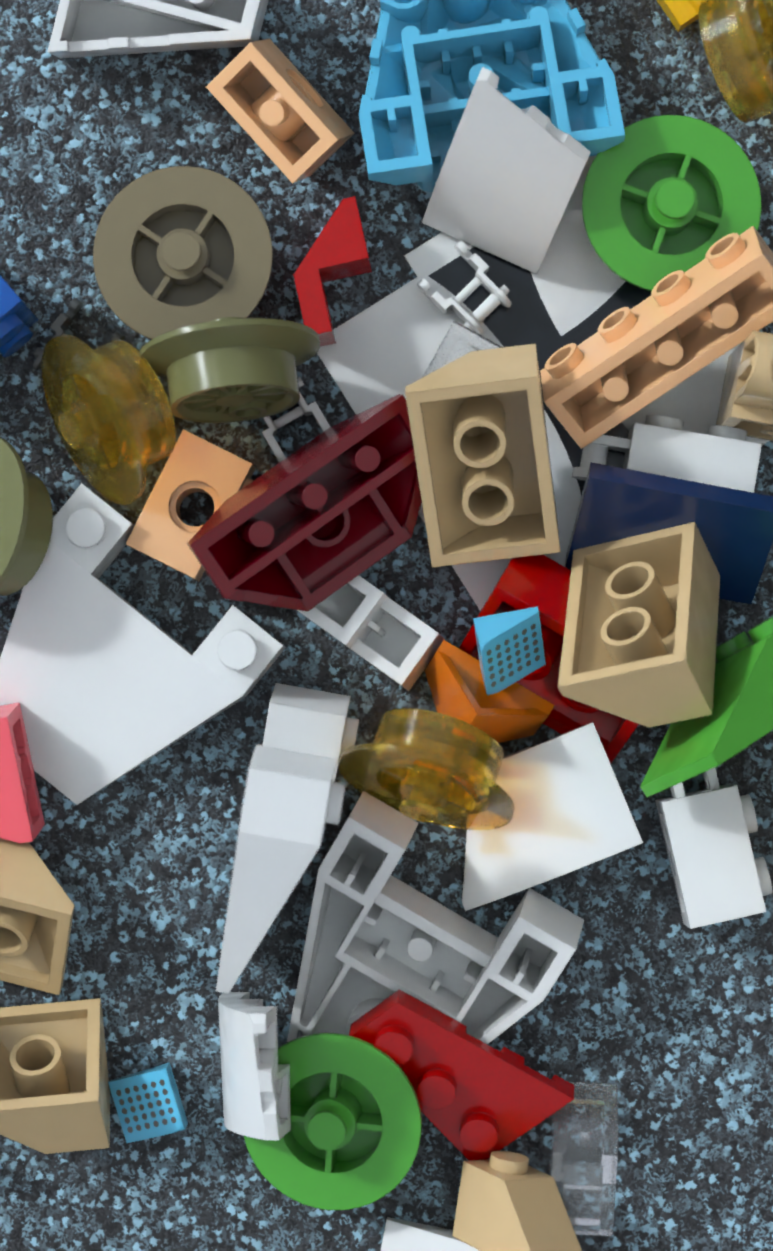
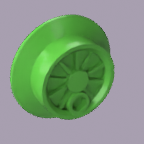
M654 116L625 127L624 142L596 155L583 186V222L595 252L603 263L621 279L651 292L654 286L668 274L677 270L686 272L704 260L709 248L722 237L731 233H738L740 235L752 226L758 230L760 223V187L754 168L747 155L722 130L705 121L688 116Z
M317 1033L296 1038L278 1048V1064H290L291 1130L279 1141L261 1140L244 1136L249 1154L258 1170L284 1195L301 1204L324 1210L359 1208L387 1195L407 1175L415 1160L421 1141L422 1118L420 1105L407 1075L386 1053L377 1049L371 1043L349 1035Z

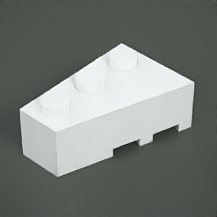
M60 0L47 52L58 58L246 47L250 42L259 40L269 0Z

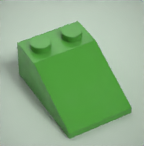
M773 616L747 631L752 639L751 641L746 632L743 631L716 646L717 661H715L713 715L671 723L640 787L646 797L721 765L773 730Z

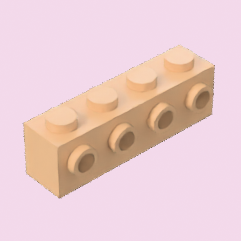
M750 227L740 235L738 233H731L722 237L709 248L704 260L686 272L677 270L668 274L654 286L651 296L632 309L629 307L617 309L601 322L598 332L579 345L575 343L567 344L549 357L545 363V368L540 371L544 403L581 449L743 342L753 331H759L773 322V252L755 227Z

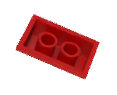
M544 554L512 558L477 617L538 607L546 664L516 683L554 705L543 724L558 733L565 734L591 722L594 723L609 762L612 763L639 724L564 697L558 688L571 570ZM473 623L459 649L479 660Z

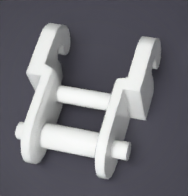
M460 240L454 247L476 270L474 279L455 298L450 297L448 299H445L438 291L435 292L424 278L417 283V286L444 314L452 309L465 322L461 328L467 334L473 330L481 336L484 330L480 323L499 304L507 308L512 305V302L506 296L510 290L504 284L498 288L485 275L489 270V266L476 253L472 254L469 251V247ZM482 285L490 295L470 314L461 304Z
M298 377L299 388L304 385L300 377ZM301 393L298 402L300 406L274 421H272L270 416L263 418L269 428L264 430L262 434L279 463L286 457L274 438L278 433L277 429L303 414L305 416L313 415L323 432L330 428L316 401L307 405Z

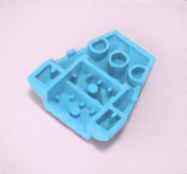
M380 0L381 12L376 38L372 40L369 56L371 64L365 95H362L359 109V122L369 180L396 186L417 183L423 191L432 193L482 67L492 71L499 77L497 90L520 109H526L534 105L550 118L556 128L568 133L591 152L589 157L596 156L599 152H604L624 142L625 131L615 75L606 59H599L585 34L586 24L577 8L571 9L566 0Z

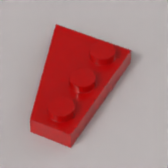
M400 989L350 1025L349 1036L371 1043L374 1047L390 1056L400 1066L414 1088L421 1112L468 1160H487L490 1158L491 1152L500 1151L574 1100V1085L557 1075L549 1079L524 1065V1057L506 1047L498 1051L467 1034L466 1025Z

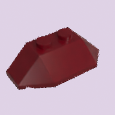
M396 395L322 432L227 499L191 538L187 545L223 598L309 611L412 537L422 500L407 402L404 395Z

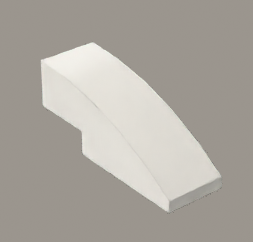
M359 575L311 610H297L408 691H410L428 666L442 641L445 640L437 631L394 602L381 590Z

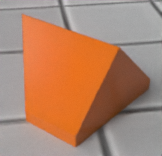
M445 640L442 641L425 669L449 754L532 736L547 719L554 707L552 703L516 682L498 693L487 695L479 660Z

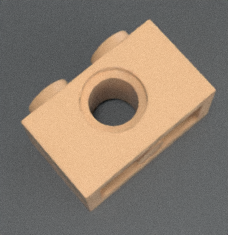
M270 38L250 42L206 86L210 93L292 184L311 176L355 134Z
M183 429L126 545L199 582L205 570L187 543L203 525L189 526L185 524L180 516L181 503L188 495L195 492H203L212 497L215 513L227 499L254 481L251 479L255 471L253 464Z

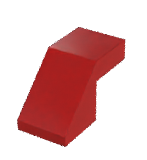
M355 196L342 199L293 274L304 325L318 333L320 347L336 344L323 283L372 272Z

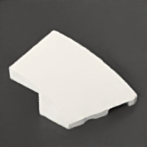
M482 67L449 147L422 223L537 274L591 152L571 135L556 128L550 118L534 105L526 109H520L497 90L499 77L492 71Z
M591 722L536 746L526 747L471 770L462 904L465 911L534 887L643 843L594 723Z
M250 992L223 993L218 998L224 1126L229 1131L243 1136L279 1141L291 1130L290 1064H278L277 1006H263V999H250Z

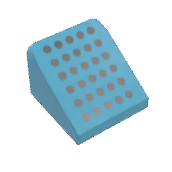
M538 607L473 618L480 669L487 695L504 690L546 664Z
M170 1062L108 1082L126 1143L172 1134L186 1129L188 1121Z

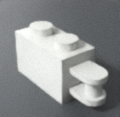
M646 415L645 424L635 422L629 428L628 439L602 435L585 446L582 451L580 467H573L572 478L586 481L590 463L606 465L608 450L625 452L624 469L754 493L762 443L746 441L747 431L739 428L710 425L708 434L684 431V420L662 415Z
M716 768L702 773L706 789L685 793L683 783L681 782L670 787L672 797L655 800L683 924L690 929L764 913L766 908L763 896L772 894V884L764 857L754 858L749 833L758 832L757 818L752 799L749 794L740 796L738 785L725 784L719 786Z

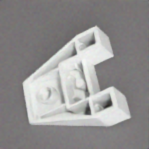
M82 483L53 518L52 533L46 555L36 574L22 589L0 657V706L20 703L34 771L76 805L82 803L247 697L286 648L237 607L232 605L192 654L99 578L126 546V542L135 525Z
M275 683L269 702L263 745L255 746L248 770L216 992L229 994L320 848L325 823L339 825L346 784L336 783L335 778L340 755L353 757L359 719L347 717L351 696Z
M363 791L318 869L287 1042L317 1033L349 1035L350 1025L400 989L466 1025L467 1034L485 1044H489L545 1000L576 951L584 919L529 888L499 937H496L391 875L404 854L418 822Z

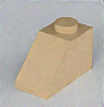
M511 1151L491 1152L490 1159L463 1161L452 1237L479 1251H582L554 1177L529 1166V1158L527 1156Z

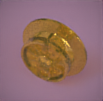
M773 0L703 1L699 7L701 38L712 74L729 108L744 123H749L772 114Z
M61 334L50 339L42 355V381L53 422L66 450L82 475L102 496L119 505L135 502L142 496L145 490L147 467L169 457L175 446L174 418L170 403L159 378L148 361L141 358L139 351L126 341L117 339L92 349L79 338L68 334Z
M411 708L387 711L381 716L373 743L359 744L347 748L341 754L338 763L342 776L359 792L365 791L405 816L417 821L459 829L490 830L507 825L514 815L515 806L511 797L503 788L496 784L504 759L502 747L495 739L479 728L448 715Z

